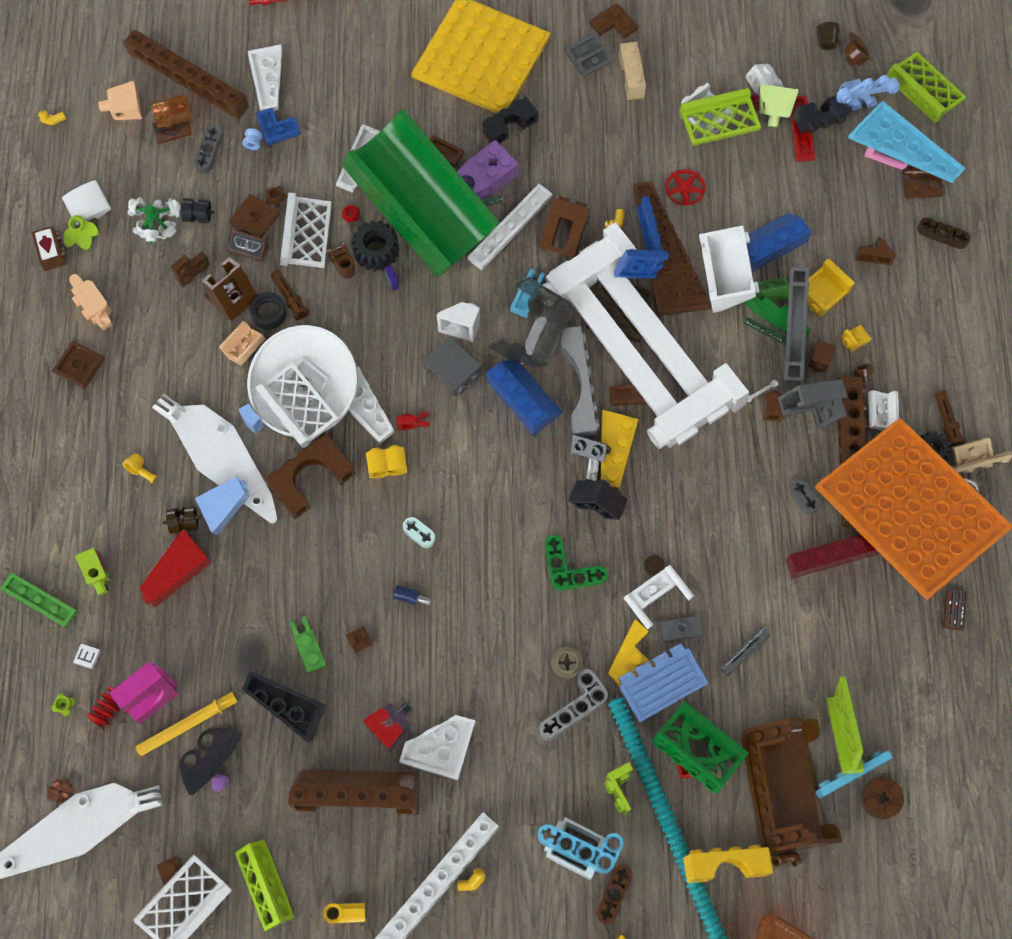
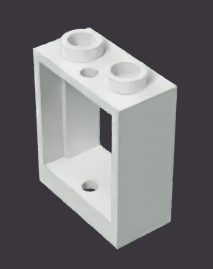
M566 817L563 822L558 821L556 828L565 831L566 827L599 843L597 848L601 849L605 837ZM557 834L556 838H554L553 845L556 846L560 835ZM545 847L544 851L547 852L546 858L589 880L592 879L594 870L588 867L584 870L553 854L554 850Z

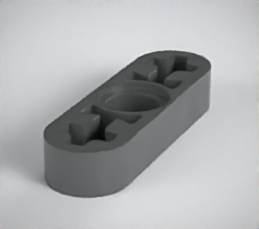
M210 125L205 130L194 161L199 173L205 174L212 169L223 137L221 129L217 125ZM207 146L213 147L211 152L204 151ZM205 160L206 164H204L203 167H201L200 164H203Z

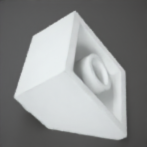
M461 302L438 312V332L474 342L480 326V307L473 303Z

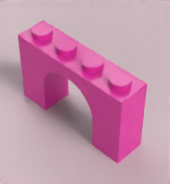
M150 661L109 692L117 705L125 713L129 712L138 724L144 722L179 693L175 689L178 686L159 664L154 666Z

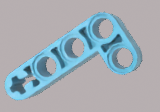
M549 824L541 826L537 835L542 845L601 874H607L613 869L623 847V839L616 833L607 835L601 849ZM549 830L551 831L550 835L556 838L557 834L560 835L556 846L553 845L554 839L548 838L544 840L542 832L546 833ZM563 839L570 840L572 843L571 849L564 850L561 848L560 842ZM609 839H616L619 847L617 849L609 848L607 843ZM584 848L591 852V857L586 860L582 859L579 854L580 850ZM607 858L610 861V867L607 869L601 868L599 860Z

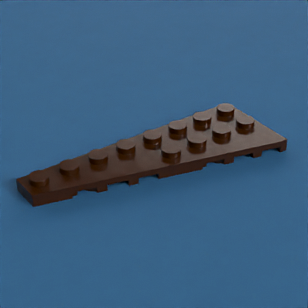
M652 182L634 184L633 189L637 207L641 205V200L644 196H649L650 203L653 206L654 219L657 221L656 227L658 234H660L661 247L669 255V258L664 260L662 269L657 271L656 279H651L657 316L711 309L712 305L705 294L706 291L690 263L681 240L678 239L673 224L671 225L668 214L664 210Z

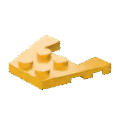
M636 619L608 672V676L618 686L622 685L619 677L630 671L637 677L634 669L649 661L635 647L649 632Z

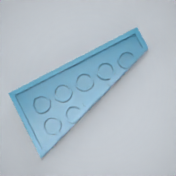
M881 101L848 136L851 140L951 183L966 169L884 101Z

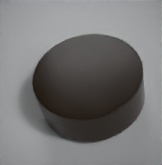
M651 555L645 560L644 569L649 575L655 576L664 568L662 558L657 555Z

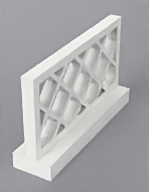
M288 192L280 265L295 264L324 268L331 201L295 197L296 193ZM298 203L307 204L309 209L302 212L298 208ZM326 206L327 211L320 215L315 208ZM311 211L317 216L313 221H310L305 216ZM301 218L308 223L302 228L296 224V221ZM319 220L325 225L320 231L313 225ZM309 227L315 231V234L311 237L304 233ZM299 234L306 239L301 244L294 240V237ZM319 236L323 243L317 247L312 240ZM307 243L314 248L308 254L302 249ZM299 250L304 257L294 259L292 254ZM317 252L322 257L321 262L313 261L310 256Z
M293 362L265 384H259L255 387L259 395L302 448H307L312 440L339 420ZM292 369L296 372V381L286 380V374ZM274 383H282L281 392H272L269 387ZM285 384H295L294 394L284 393ZM298 385H306L308 387L307 395L297 394ZM283 396L293 397L292 406H284L282 404ZM296 397L306 398L305 408L295 407ZM309 399H318L319 408H308ZM294 410L305 411L303 420H295L293 418ZM318 412L317 422L306 421L307 413ZM321 413H329L332 419L327 423L320 422ZM306 424L316 425L315 432L310 436L305 432Z
M193 855L133 921L153 939H161L158 937V928L170 927V935L166 939H188L232 890L229 885ZM196 862L200 866V875L188 876V868ZM203 870L206 871L208 874L203 875ZM204 878H213L218 882L212 889L203 890ZM200 879V890L188 891V880ZM185 880V891L173 892V884L176 881ZM200 894V902L195 906H188V895ZM185 895V906L173 907V896ZM170 896V908L158 909L159 899ZM185 910V919L182 922L173 923V911ZM170 912V923L158 924V913ZM155 913V924L145 925L141 921L146 914Z

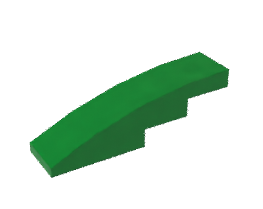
M757 296L743 302L755 314L787 332L788 307L786 305L779 309L768 297L761 301ZM806 325L807 339L810 335L811 329Z

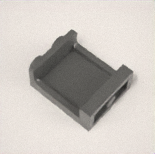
M450 336L423 360L424 369L428 372L432 371L452 390L454 396L465 392L468 385L472 381H477L481 376V365Z

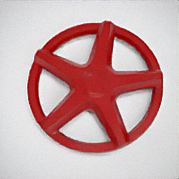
M678 170L672 172L668 177L665 190L673 202L689 206L696 204L703 198L706 186L703 178L696 171ZM683 173L691 174L685 181L678 176V174ZM674 178L678 186L669 190V182ZM695 178H698L701 182L702 189L692 185ZM691 192L701 194L697 200L689 203ZM679 193L683 195L684 203L675 200L671 194Z

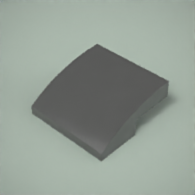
M595 33L565 49V53L584 77L614 61L606 46H602Z

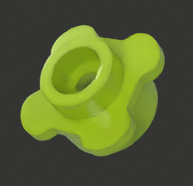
M62 693L58 694L54 705H52V711L62 713L64 717L70 715V710L76 701L74 698H68Z

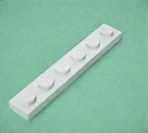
M538 184L468 256V260L482 271L547 204L553 194Z

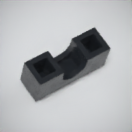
M837 95L827 98L819 107L820 110L813 102L800 106L792 117L801 134L806 132L813 133L819 128L823 127V129H826L832 124L843 123L846 121V117L850 114L851 110L847 103H839Z
M527 97L519 99L508 108L501 109L496 115L486 118L482 122V132L491 143L496 140L501 144L509 139L508 124L517 123L524 130L538 122V111Z

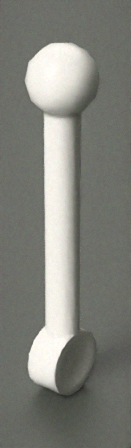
M773 380L770 385L752 395H748L747 402H751L754 397L770 388H777L778 381Z

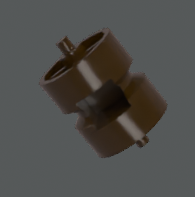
M195 505L185 506L182 510H179V508L167 509L166 520L163 521V525L167 524L170 534L180 533L183 529L187 532L198 530V521L202 519V515L197 514Z

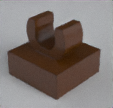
M364 626L346 635L355 654L373 645Z

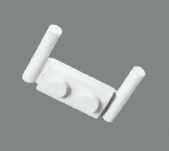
M669 565L637 589L627 594L624 600L648 630L653 626V623L642 609L659 599L676 585L688 601L694 597V594L673 567Z

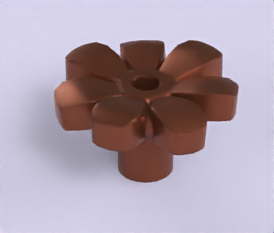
M54 780L53 786H48L46 789L48 799H55L56 803L62 802L63 798L65 800L71 798L70 792L74 790L73 785L68 780Z

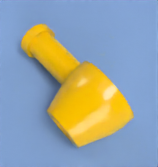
M135 453L124 460L122 465L134 475L139 474L152 484L157 479V475L142 468L144 458L139 454Z

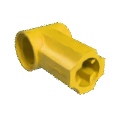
M332 903L325 907L323 915L330 924L365 922V903ZM331 908L339 910V916L334 920L329 919L327 915Z

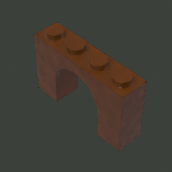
M327 434L315 439L310 447L300 450L295 458L285 461L280 469L270 472L265 479L269 489L294 520L310 509L306 499L295 487L296 476L303 468L310 465L323 466L340 485L356 474L352 464Z

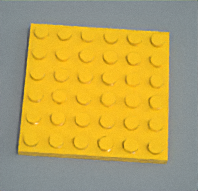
M455 0L413 69L411 76L497 114L501 109L508 108L513 104L549 41L551 33L476 1Z

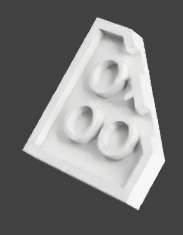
M455 715L442 724L423 732L418 737L405 742L399 763L458 780L475 720Z

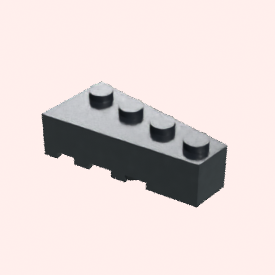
M250 671L242 688L246 694L298 734L304 741L311 742L327 705Z

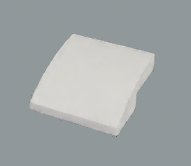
M96 180L83 184L62 197L71 217L79 215L87 222L93 217L99 219L111 210ZM77 222L76 226L80 227L81 223Z

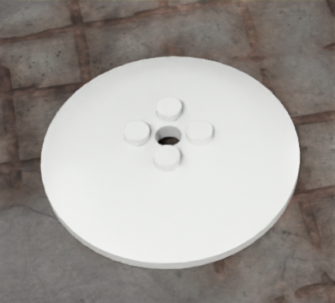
M294 326L274 334L259 348L248 372V396L255 413L261 417L263 423L274 431L293 437L255 389L259 384H265L293 362L303 376L309 379L312 387L339 418L336 423L327 429L329 430L346 415L356 395L358 372L351 351L335 334L316 326ZM293 369L286 374V380L296 381V372ZM274 383L269 388L272 392H281L282 383ZM285 384L284 393L294 394L295 384ZM298 385L297 394L307 395L308 387L302 388L301 385ZM283 396L282 404L284 406H292L293 397ZM296 397L295 407L305 408L306 398ZM309 399L308 408L318 409V399ZM294 410L293 418L295 420H303L305 411ZM308 412L306 421L317 422L318 412ZM321 413L320 422L327 423L332 419L329 413ZM306 424L305 432L308 436L315 432L316 425Z

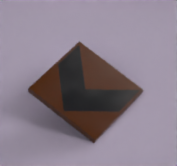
M186 114L152 123L157 144L192 135Z

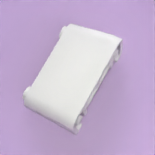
M743 226L699 234L713 313L721 312L755 298L756 293H759L758 282L753 281L746 244L750 243L749 234L744 232Z

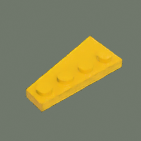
M602 410L601 442L611 447V453L609 455L606 454L605 462H601V479L608 481L612 488L619 490L638 419Z

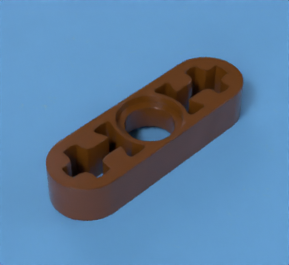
M627 865L617 866L610 878L596 914L597 919L602 924L612 923L617 915L632 878V871ZM622 869H625L626 875H628V878H624L621 882V885H625L624 889L617 884H612L613 880L617 883L619 879L617 871L621 872ZM612 888L620 891V898L616 901L611 900L608 896V892ZM605 900L610 904L617 905L616 909L611 907L609 913L612 915V918H607L606 920L602 919L603 915L600 913L601 910L605 911L608 904H604Z

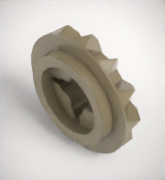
M563 647L553 654L551 666L553 672L560 678L569 679L576 677L581 672L583 659L576 649ZM566 655L569 662L573 663L569 666L568 671H566L565 665L558 664L565 661Z

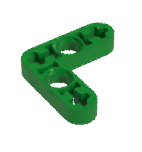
M550 535L546 538L545 551L552 587L556 591L599 586L606 582L608 573L602 566L567 571L561 538L557 535ZM552 540L555 543H559L556 545L557 553L553 554V547L549 546ZM558 558L563 564L561 567L555 568L551 564L552 560ZM597 571L600 574H604L601 580H598L597 577H591V582H588V572H590V576H595ZM582 574L585 577V581L583 583H576L574 576ZM571 575L572 585H569V581L563 582L562 586H559V583H555L559 577L562 580H568V576Z

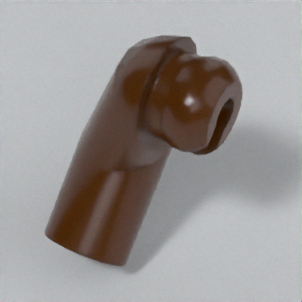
M786 852L773 857L772 863L774 866L779 867L790 861L791 865L796 867L802 863V859L797 852Z

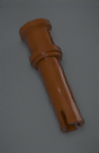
M280 270L272 272L270 277L286 299V306L294 313L295 320H302L307 317L309 309L304 307L301 297L294 293Z
M946 390L936 392L935 397L944 422L943 431L947 434L948 440L951 443L950 447L964 444L965 439L961 436L960 424L955 421Z

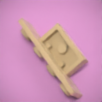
M988 437L951 447L955 466L951 467L957 473L962 471L970 473L975 471L977 467H992L995 462L1006 463L1010 462L1012 458L1011 451L993 455L991 440Z

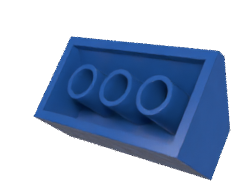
M787 213L749 233L750 243L746 244L751 272L808 242L812 231L801 217Z
M516 358L501 361L486 372L489 385L533 435L563 414L561 409Z

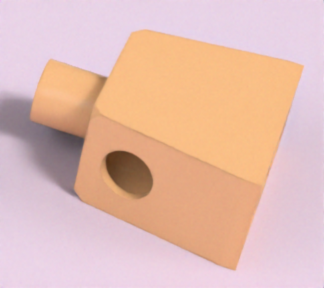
M134 81L108 89V100L98 102L100 111H110L114 120L142 119L139 94Z

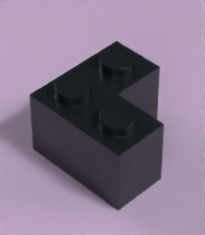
M585 479L576 480L568 501L580 510H594L605 519L620 520L628 499L621 495V491L612 488L606 480L599 479L598 481Z

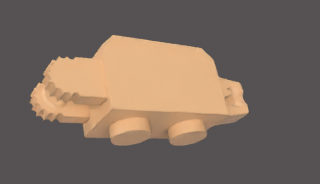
M78 274L71 275L69 281L73 286V289H71L74 294L72 300L77 307L82 306L84 310L81 312L86 320L91 319L93 324H97L103 331L113 325L109 318L111 309L94 283L90 280L83 282Z

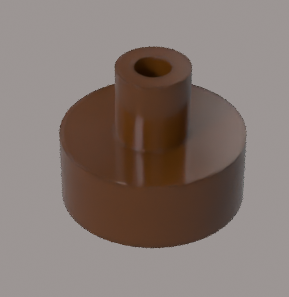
M863 364L853 369L854 376L862 377L863 383L869 382V376L873 374L872 365Z

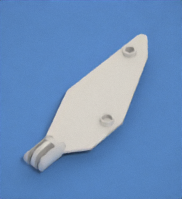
M163 394L162 397L167 402L159 398L157 403L162 408L156 404L152 408L171 421L197 470L217 485H221L236 476L241 481L244 480L249 488L247 491L249 498L244 504L268 522L275 523L277 515L272 494L234 426L205 405L181 406L166 394ZM257 499L261 500L258 504L254 503Z
M116 783L74 794L0 852V879L86 854L138 812L163 806L162 801H160L161 793H158L160 791L159 785L133 792ZM12 862V866L8 869L9 863Z

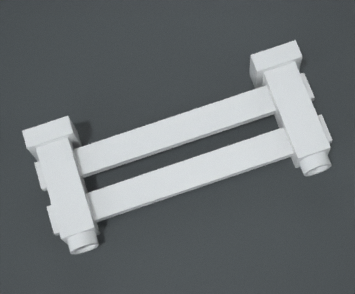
M615 222L603 230L604 239L599 242L597 240L580 251L578 256L570 261H565L551 270L546 276V283L540 286L539 290L550 306L557 302L562 306L570 301L656 414L657 418L654 420V426L647 430V434L653 444L658 449L665 445L671 448L677 443L680 446L698 433L697 429L708 422L711 425L729 412L728 408L735 413L744 407L747 403L749 391L727 363L714 370L712 381L708 383L627 278L614 277L613 271L624 252L629 249L637 250ZM599 281L688 395L687 398L677 404L589 289L591 286Z

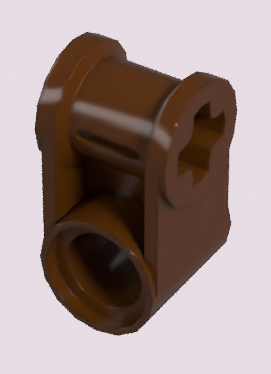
M341 242L339 246L333 249H326L329 258L336 266L340 275L343 278L353 277L356 269L353 258L345 243Z

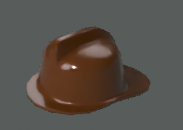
M850 32V42L844 50L849 65H861L868 59L871 61L872 59L863 41L856 34Z

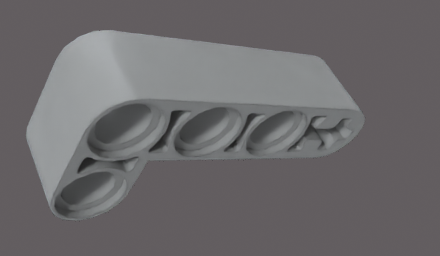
M585 669L579 673L577 684L583 695L540 724L539 735L543 740L551 741L605 705L608 697L607 690L592 670ZM588 676L592 679V683L584 684L581 678ZM601 693L604 699L596 701L593 698V694ZM578 704H585L587 710L579 712L576 706ZM561 715H568L571 721L564 724L559 718ZM555 720L557 726L552 729V734L544 733L545 727L547 726L548 729L553 727Z

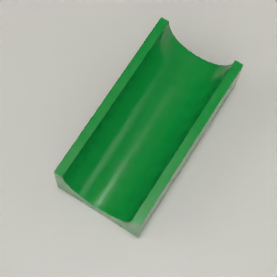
M401 109L389 124L359 149L355 151L352 149L348 152L342 163L344 170L437 278L479 244L500 224L404 109Z

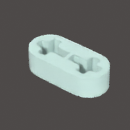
M409 517L403 522L404 533L421 547L430 548L434 545V532L418 519ZM415 523V528L418 531L416 532L414 529L408 530V524L413 525ZM422 533L426 537L430 535L431 541L426 540L423 542V537L420 534Z

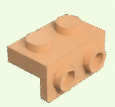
M242 321L219 348L228 359L241 366L265 341V337L251 329L247 322Z

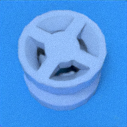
M246 129V138L242 142L243 146L250 150H258L261 145L259 141L262 139L263 134L257 129Z

